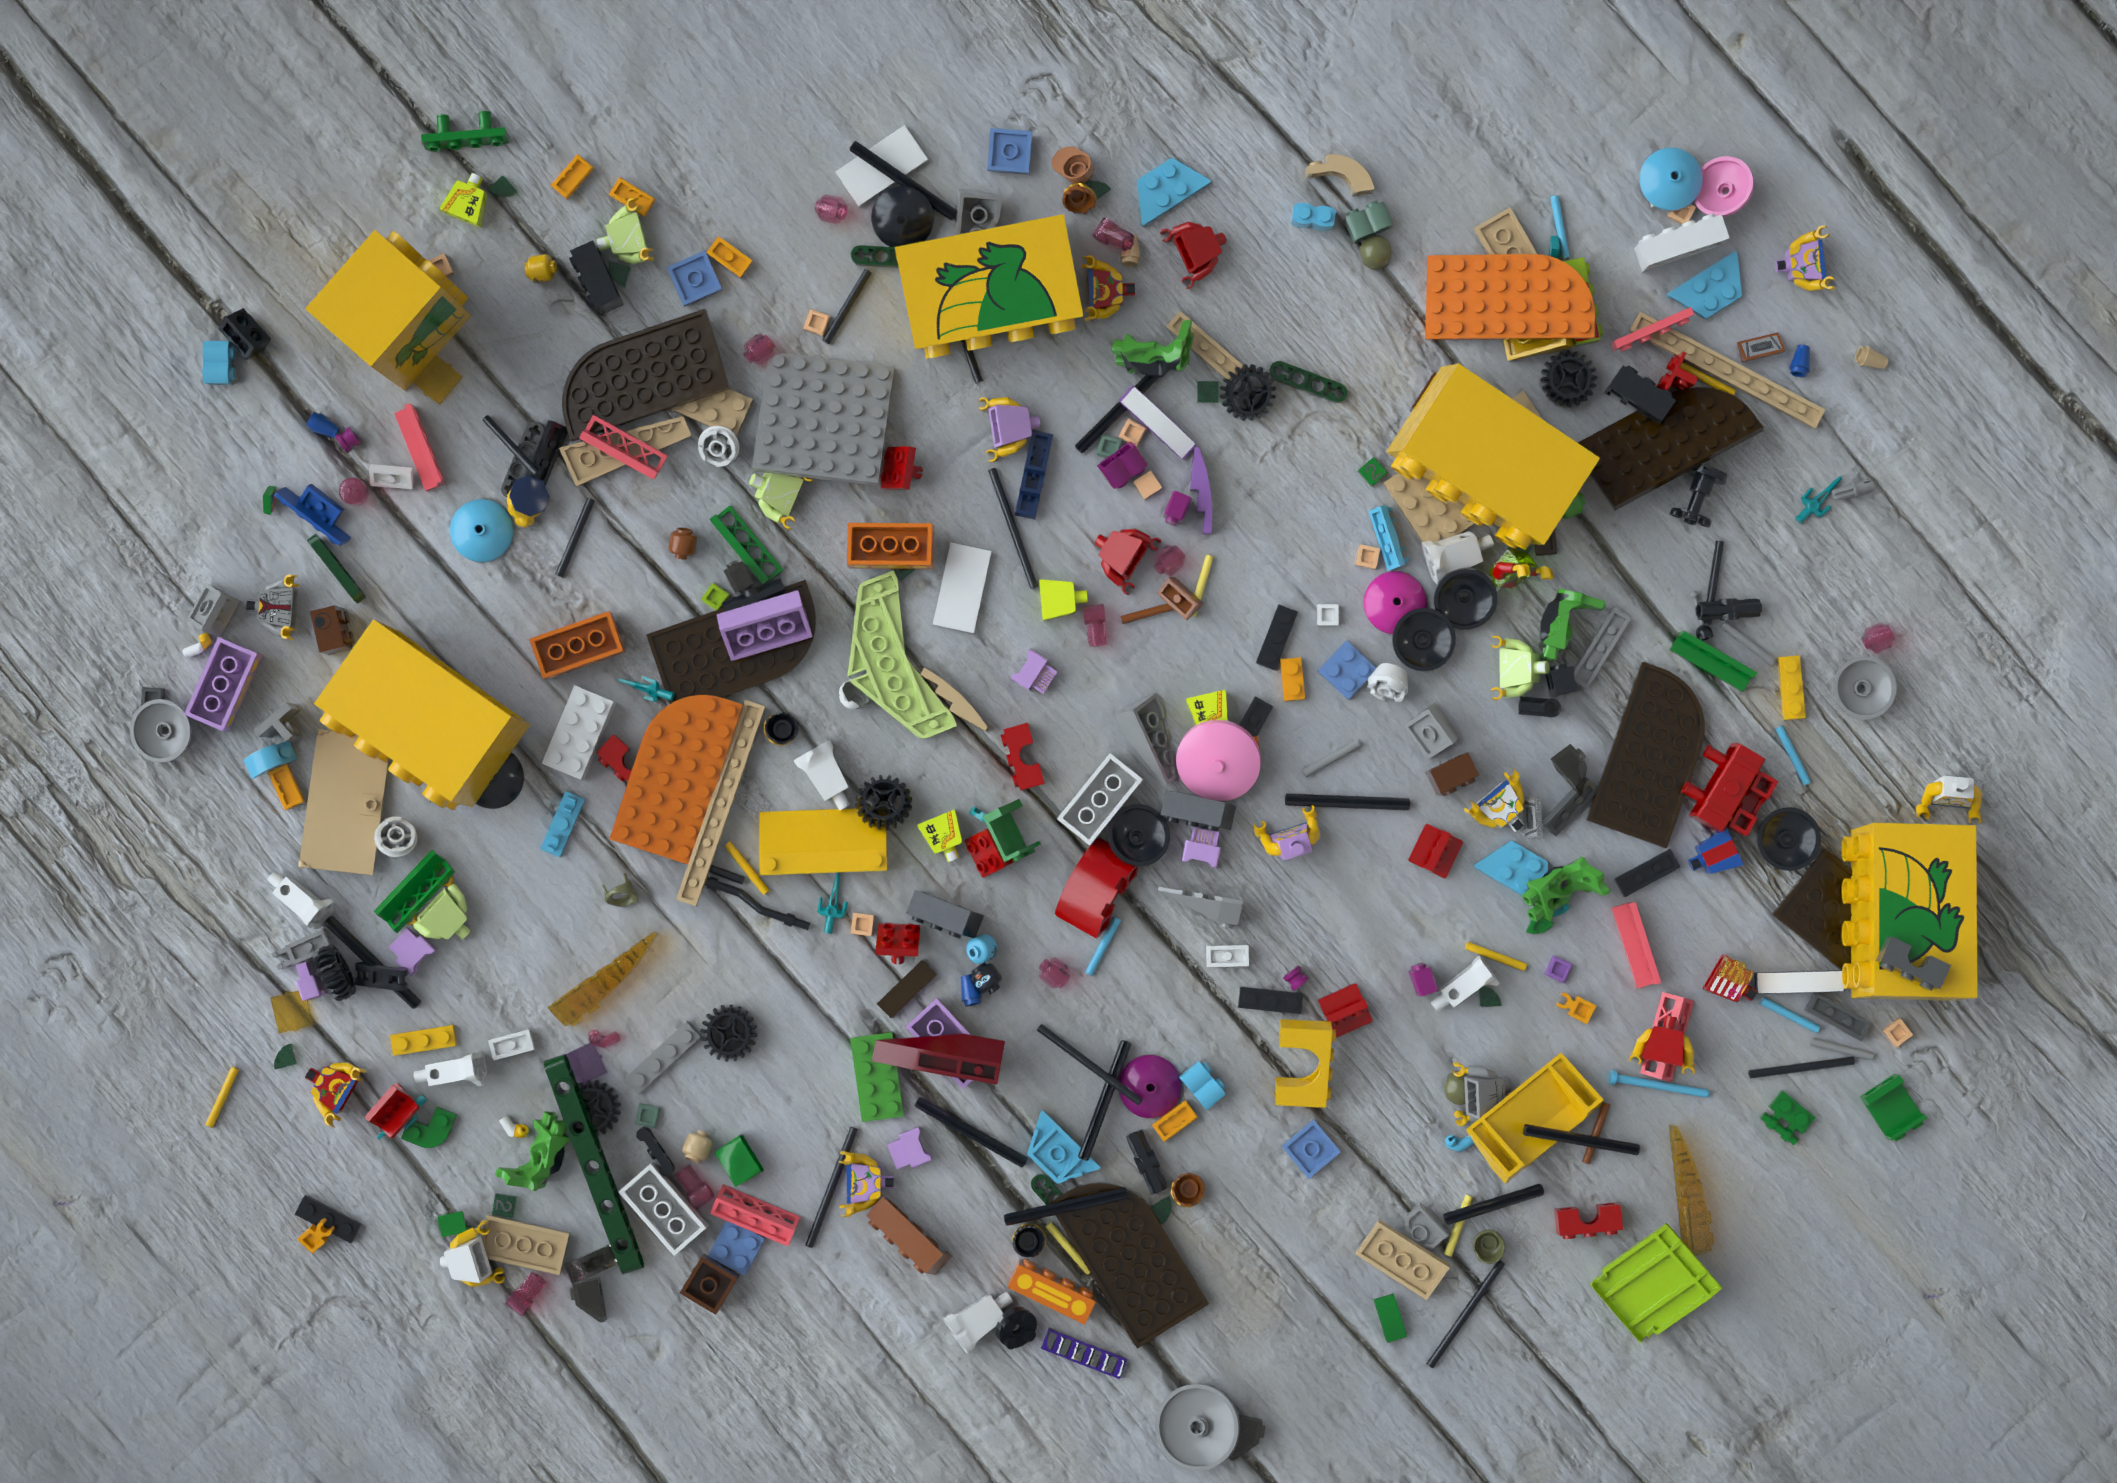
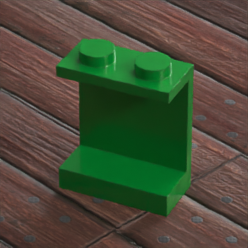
M1020 799L983 815L1004 862L1010 859L1015 862L1036 852L1034 848L1041 845L1040 841L1026 846L1010 813L1023 807Z
M1898 1074L1891 1075L1859 1096L1885 1137L1891 1141H1898L1906 1136L1905 1132L1911 1128L1915 1130L1924 1124L1923 1121L1927 1119V1116L1919 1111L1902 1085L1904 1083L1903 1079Z

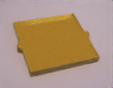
M435 355L412 383L420 388L425 396H429L440 405L463 377L452 368L450 363L447 364L439 356Z
M286 991L283 995L270 998L278 1033L291 1030L296 1032L299 1028L313 1025L308 1000L302 1001L299 991L291 993Z

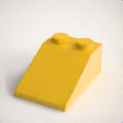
M1573 339L1503 340L1507 361L1555 353L1574 347Z

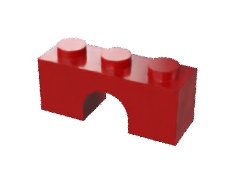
M1028 723L1003 729L1004 734L1001 735L1003 746H1008L1010 752L1009 755H1006L1009 767L1014 766L1016 773L1012 775L1015 788L1019 787L1021 791L1045 784L1039 763L1026 765L1020 759L1021 749L1033 744Z
M613 734L597 751L596 754L600 756L598 761L606 768L610 765L615 770L613 774L622 782L629 780L631 770L625 766L624 758L631 748Z
M1760 771L1726 827L1740 836H1748L1758 819L1756 815L1760 807L1770 798L1779 781Z
M1617 1202L1596 1204L1597 1214L1590 1222L1581 1221L1577 1207L1555 1208L1556 1232L1559 1236H1563V1239L1576 1238L1575 1235L1584 1234V1237L1597 1236L1596 1233L1605 1232V1235L1618 1234V1230H1623L1621 1204Z

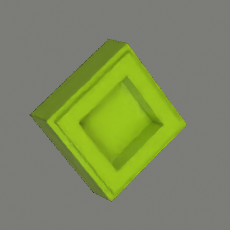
M712 583L701 600L713 609L719 610L730 594Z

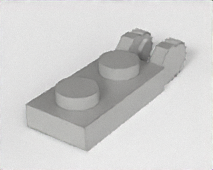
M323 929L285 945V948L275 951L271 955L273 958H277L288 953L290 960L283 961L276 966L280 970L314 957V953L319 948L332 945L326 929Z

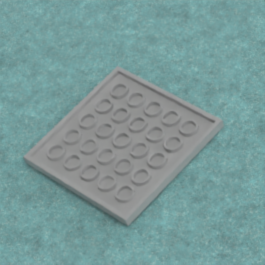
M769 352L752 471L878 486L894 367Z

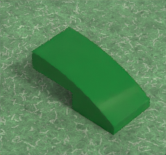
M1394 1293L1373 1299L1386 1342L1389 1343L1407 1337Z

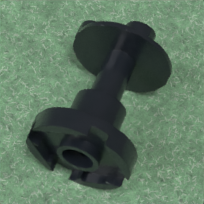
M1701 464L1687 472V474L1694 477L1689 489L1693 493L1687 510L1673 507L1669 515L1676 518L1683 517V522L1690 525H1696V522H1698L1699 525L1710 528L1712 521L1700 515L1699 512L1704 498L1710 496L1713 485H1724L1727 474L1713 467L1711 469L1706 468L1704 464Z

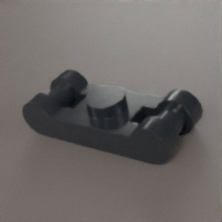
M367 962L355 963V970L357 971L355 985L395 991L407 990L408 983L405 982V978L408 975V968L373 965ZM392 976H397V982L392 981Z
M648 1127L640 1128L636 1133L637 1139L644 1141L649 1148L647 1152L653 1160L657 1159L661 1165V1174L664 1176L671 1175L675 1170L674 1163Z

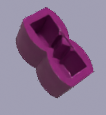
M1130 441L1120 447L1114 454L1101 461L1097 467L1111 487L1116 489L1124 487L1132 476L1142 474L1148 464L1137 447Z
M1173 491L1163 514L1165 522L1175 527L1177 524L1181 525L1192 498L1178 491Z
M1423 962L1411 966L1412 970L1408 972L1417 996L1422 997L1439 991L1431 966Z

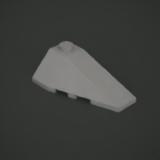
M959 189L955 235L995 228L1000 219L1002 196L980 190Z
M1152 693L1135 701L1117 712L1115 717L1123 734L1164 786L1170 784L1179 775L1174 752L1169 748L1167 738H1170V733L1165 730L1163 721L1166 718L1165 711L1157 693Z
M1159 886L1157 888V891L1216 922H1221L1220 927L1233 929V925H1238L1243 900Z

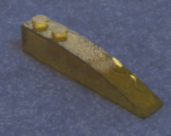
M657 931L649 934L632 946L629 951L615 958L611 964L602 967L593 977L585 979L547 1008L565 1027L570 1024L572 1027L583 1020L581 1018L582 1015L586 1012L592 1014L599 1009L600 1006L598 1004L618 988L633 972L659 935Z
M1670 1124L1669 1134L1681 1240L1694 1255H1699L1712 1251L1711 1245H1714L1713 1233L1709 1231V1224L1712 1223L1711 1213L1707 1211L1703 1187L1688 1146L1678 1127Z

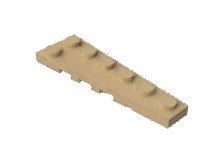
M684 416L625 431L658 450L692 436ZM620 434L609 435L614 445L624 444ZM585 441L559 448L576 486H580L626 465ZM636 443L628 445L632 455L642 454L640 445Z

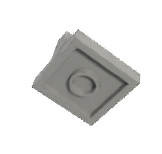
M206 583L187 621L206 633L221 637L240 601Z
M286 702L255 728L254 731L259 737L270 738L275 732H278L285 741L296 743L302 738L298 733L300 729L294 722L288 721L301 710L296 704Z
M1435 703L1403 725L1427 759L1452 745L1459 737Z

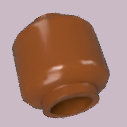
M676 528V531L670 534L669 551L675 554V558L686 560L687 556L695 554L697 536L693 533L692 529Z

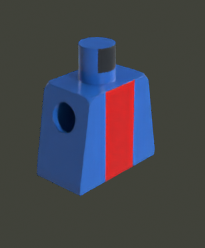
M1727 828L1723 832H1715L1696 845L1695 850L1698 856L1688 860L1693 871L1704 867L1707 874L1744 865Z

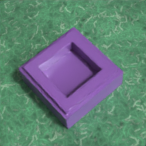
M1553 955L1544 975L1565 983L1573 964Z

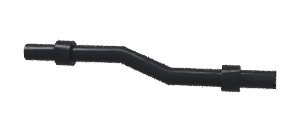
M711 876L706 879L705 886H707V889L713 891L717 889L737 896L757 913L784 922L783 925L789 927L793 925L805 930L809 929L810 922L796 918L795 915L790 913L784 914L763 907L743 889L719 882L717 878Z

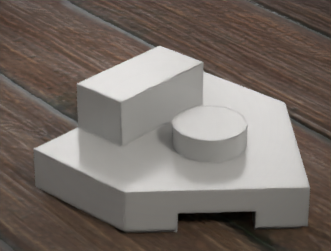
M1419 1203L1405 1215L1404 1235L1422 1247L1434 1249L1449 1236V1232L1442 1226L1443 1222L1429 1207L1426 1209L1422 1203Z

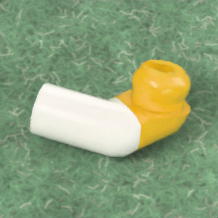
M209 633L199 635V643L184 648V656L190 658L202 653L211 646L212 639H210Z
M508 1115L499 1120L509 1137L524 1138L529 1133L527 1125L513 1124Z

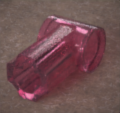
M1103 217L1092 234L1099 242L1105 245L1111 244L1123 251L1131 249L1134 244L1135 236L1132 233L1118 227V225Z
M1104 604L1083 606L1089 647L1107 645Z
M691 1164L675 1174L686 1190L687 1197L696 1209H699L715 1197L711 1188L705 1181L701 1180Z
M531 1272L521 1286L511 1294L505 1304L522 1317L546 1281L538 1274Z

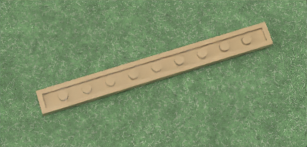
M1639 312L1629 332L1633 333L1658 321ZM1672 328L1671 331L1659 335L1657 332L1651 335L1652 339L1648 340V342L1674 356L1675 354L1679 355L1682 351L1686 352L1684 361L1813 429L1817 427L1825 412V409Z
M747 700L744 702L716 788L713 791L676 898L678 901L696 907L698 905L766 709L765 706Z

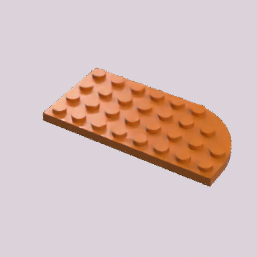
M1541 254L1427 255L1426 340L1595 339L1596 314L1592 294L1580 274L1567 263Z
M695 695L669 704L653 718L642 738L609 838L610 840L688 865L713 791L716 788L743 704L717 696Z

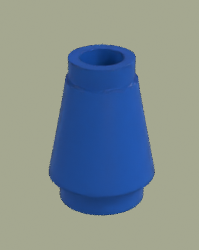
M1797 346L1789 366L1792 376L1806 377L1807 373L1810 372L1809 346Z
M314 411L307 423V427L311 428L310 431L335 438L340 429L321 412L317 413Z
M973 974L960 977L961 996L965 1007L981 1003L982 995L971 981Z

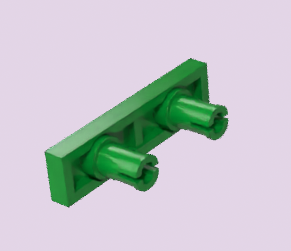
M489 111L479 112L478 130L450 132L449 116L441 114L437 115L438 133L421 134V142L425 150L437 152L440 149L446 148L459 150L461 147L480 148L482 145L502 146L505 143H509V135L505 127L492 128L491 112Z

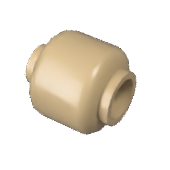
M697 1130V1133L687 1135L682 1148L686 1159L699 1164L701 1161L708 1159L713 1147V1142L708 1138L709 1134Z

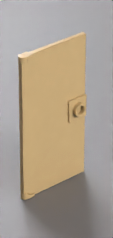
M317 729L298 867L373 876L377 852L374 835L381 823L389 760L386 763L377 757L373 759L353 745L359 737L357 734L352 739L343 733L339 735L334 731Z

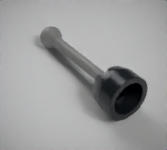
M1693 590L1690 592V597L1693 599L1696 608L1698 592ZM1699 620L1700 626L1696 630V637L1701 641L1713 638L1714 635L1711 627L1704 625L1703 620Z

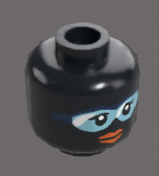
M983 963L971 971L973 974L971 981L980 993L989 992L991 995L1000 988L999 983L1002 980V976L993 964Z

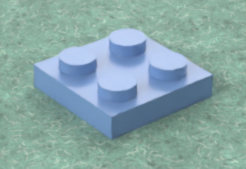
M990 128L987 171L1029 174L1032 131Z
M702 251L667 267L684 307L723 290L706 251Z
M1346 640L1317 672L1349 700L1366 682L1376 667Z
M1314 1119L1281 1145L1308 1179L1341 1152Z
M726 1221L708 1257L745 1276L766 1237Z

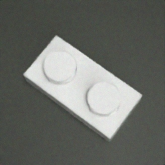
M370 464V486L413 489V468Z
M1249 945L1206 946V967L1249 966Z
M530 1029L488 1040L493 1061L535 1050Z

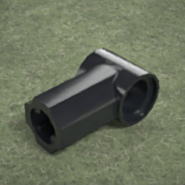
M1520 696L1519 715L1552 718L1558 716L1561 712V704L1556 699ZM1552 702L1556 705L1557 709L1554 714L1547 713L1545 709L1547 703Z

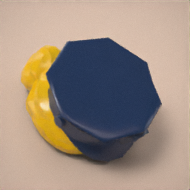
M525 475L523 478L515 480L507 494L508 512L515 518L516 525L523 528L531 526L534 523V518L545 511L550 498L544 482L532 475Z

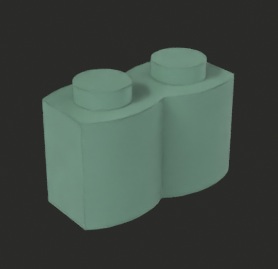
M1377 200L1366 205V209L1361 211L1358 208L1351 210L1344 219L1353 244L1369 236L1384 232L1393 226L1384 201L1380 203Z

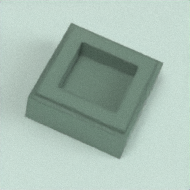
M1102 434L1096 455L1107 458L1114 454L1120 448L1122 440Z
M639 1103L635 1124L656 1128L661 1107Z

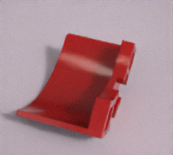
M1097 838L1083 854L1071 873L1058 901L1055 915L1097 939L1108 928L1109 921L1116 907L1113 904L1118 893L1121 895L1124 893L1132 880L1137 876L1139 867L1122 862L1112 852L1108 842Z

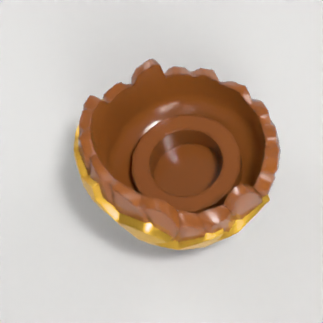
M1074 183L1064 190L1062 197L1065 209L1073 213L1086 214L1092 207L1095 208L1097 201L1095 192L1083 183Z
M1192 1173L1181 1174L1173 1181L1171 1186L1172 1198L1178 1205L1190 1208L1198 1204L1205 1193L1203 1180L1198 1175Z

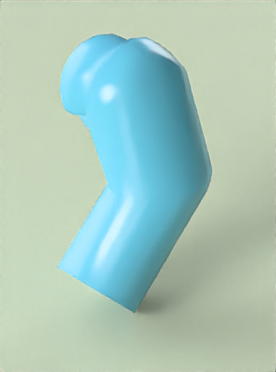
M1448 1135L1445 1139V1145L1449 1149L1463 1152L1475 1144L1469 1135L1463 1139L1454 1135Z

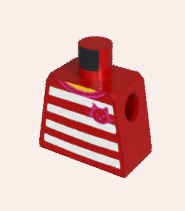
M1723 954L1702 987L1707 992L1733 1002H1738L1741 996L1752 1001L1757 994V990L1748 985L1752 976L1729 956Z

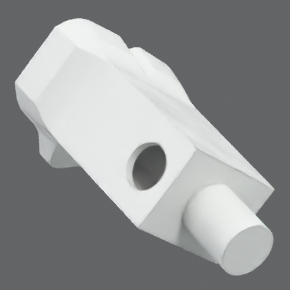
M1470 531L1439 541L1422 542V549L1429 573L1436 584L1445 575L1454 570L1469 568L1483 562L1481 551L1494 546L1490 535L1477 539Z
M828 740L793 761L798 768L806 772L824 801L832 797L840 811L850 805L843 792L849 785L834 757L833 744L831 740Z
M276 871L269 876L267 881L276 888L273 894L295 912L307 927L319 929L324 925L327 918L332 915L334 911V901L332 899L320 900L296 879L283 878Z
M1478 955L1467 968L1441 987L1442 994L1432 1000L1431 1004L1438 1012L1448 1004H1451L1454 1008L1485 985L1498 986L1500 982L1483 958Z
M483 1051L471 1053L462 1058L427 1064L425 1069L414 1071L415 1082H428L429 1086L466 1080L480 1087L484 1085V1080L487 1076V1066Z
M1004 1292L995 1300L991 1295L987 1294L960 1312L946 1315L943 1317V1320L962 1349L969 1353L975 1348L980 1338L993 1329L998 1322H1001L1004 1318L1001 1310L1010 1305L1013 1300L1007 1292Z

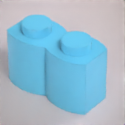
M1308 203L1294 204L1290 224L1297 228L1312 227L1318 231H1330L1334 226L1336 210L1329 206L1314 207Z
M203 341L202 375L204 384L232 385L233 380L236 379V369L232 366L233 359L236 358V348L229 341Z
M1197 1061L1181 1074L1179 1078L1202 1106L1208 1110L1226 1095L1223 1091L1226 1087L1219 1078L1213 1079L1210 1075L1212 1070L1205 1062L1201 1064Z

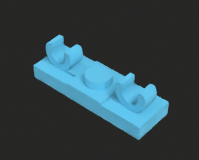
M1383 505L1368 512L1387 571L1405 565L1409 558H1403L1402 551L1406 550V548L1399 546L1398 535L1394 525H1392L1396 518L1391 519L1389 511L1393 510V508Z
M565 791L540 848L541 850L561 857L586 799Z

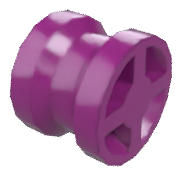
M347 427L344 433L335 436L347 453L351 451L352 447L362 444L350 427Z
M1299 965L1283 977L1285 981L1290 983V988L1293 991L1310 979L1301 972L1302 968Z

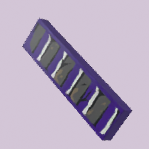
M1048 1328L1041 1349L1117 1379L1121 1378L1127 1362L1125 1357Z

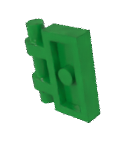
M1782 1090L1768 1106L1774 1111L1773 1115L1770 1116L1765 1112L1760 1117L1766 1123V1127L1770 1130H1775L1781 1135L1780 1138L1782 1140L1788 1141L1792 1145H1795L1798 1141L1793 1132L1797 1130L1803 1134L1816 1118ZM1780 1118L1789 1123L1787 1128L1778 1123Z

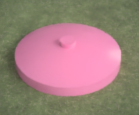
M1209 720L1194 726L1184 735L1178 747L1176 766L1181 780L1194 794L1206 799L1228 801L1242 796L1254 785L1260 772L1261 754L1253 736L1240 725L1226 720Z

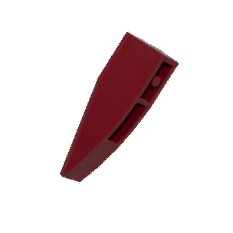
M969 1034L875 1040L872 1061L998 1085L1005 1041Z

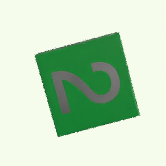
M1374 457L1357 471L1370 487L1387 473Z

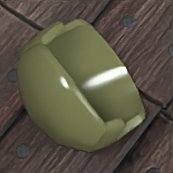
M1369 236L1364 239L1360 246L1363 264L1372 270L1382 269L1387 266L1392 255L1389 241L1382 236Z
M1450 1073L1446 1078L1444 1093L1446 1098L1453 1104H1465L1464 1077L1468 1076L1466 1073L1461 1077Z
M1487 1229L1481 1231L1475 1237L1473 1250L1479 1261L1493 1264L1503 1257L1505 1242L1497 1231Z

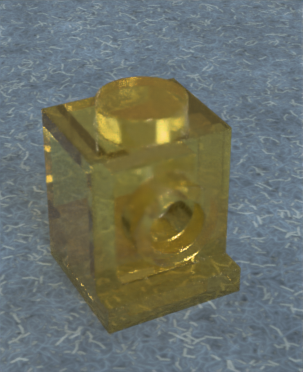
M1724 956L1717 976L1741 986L1749 983L1753 971L1746 969L1745 963L1737 960L1731 963L1733 958Z

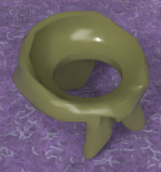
M624 873L626 883L610 891H607L604 884L602 885L606 896V903L612 906L625 907L638 901V895L626 873ZM627 893V895L622 898H612L614 894Z

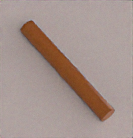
M1166 603L1122 615L1121 620L1122 624L1174 609Z
M1602 1102L1591 1136L1600 1137L1610 1104ZM1586 1148L1582 1162L1591 1163L1595 1148Z

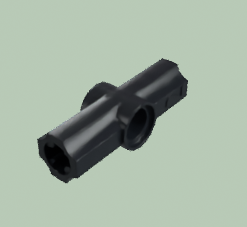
M781 578L765 585H758L742 592V595L723 602L722 605L726 612L787 594Z
M1738 598L1719 599V601L1697 602L1695 608L1698 620H1738L1739 618L1760 617L1762 612L1760 599L1756 598L1738 600Z
M1141 1129L1127 1135V1142L1135 1156L1133 1157L1140 1174L1143 1175L1151 1195L1167 1189V1183L1159 1169V1162L1153 1149L1150 1148L1143 1130Z

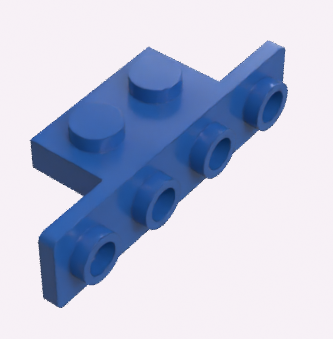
M309 484L301 497H298L287 487L276 491L274 494L283 505L288 506L296 512L298 517L309 522L315 530L326 535L332 543L342 546L351 539L348 534L335 525L344 508L313 484Z

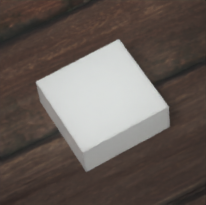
M1317 604V626H1338L1339 605Z

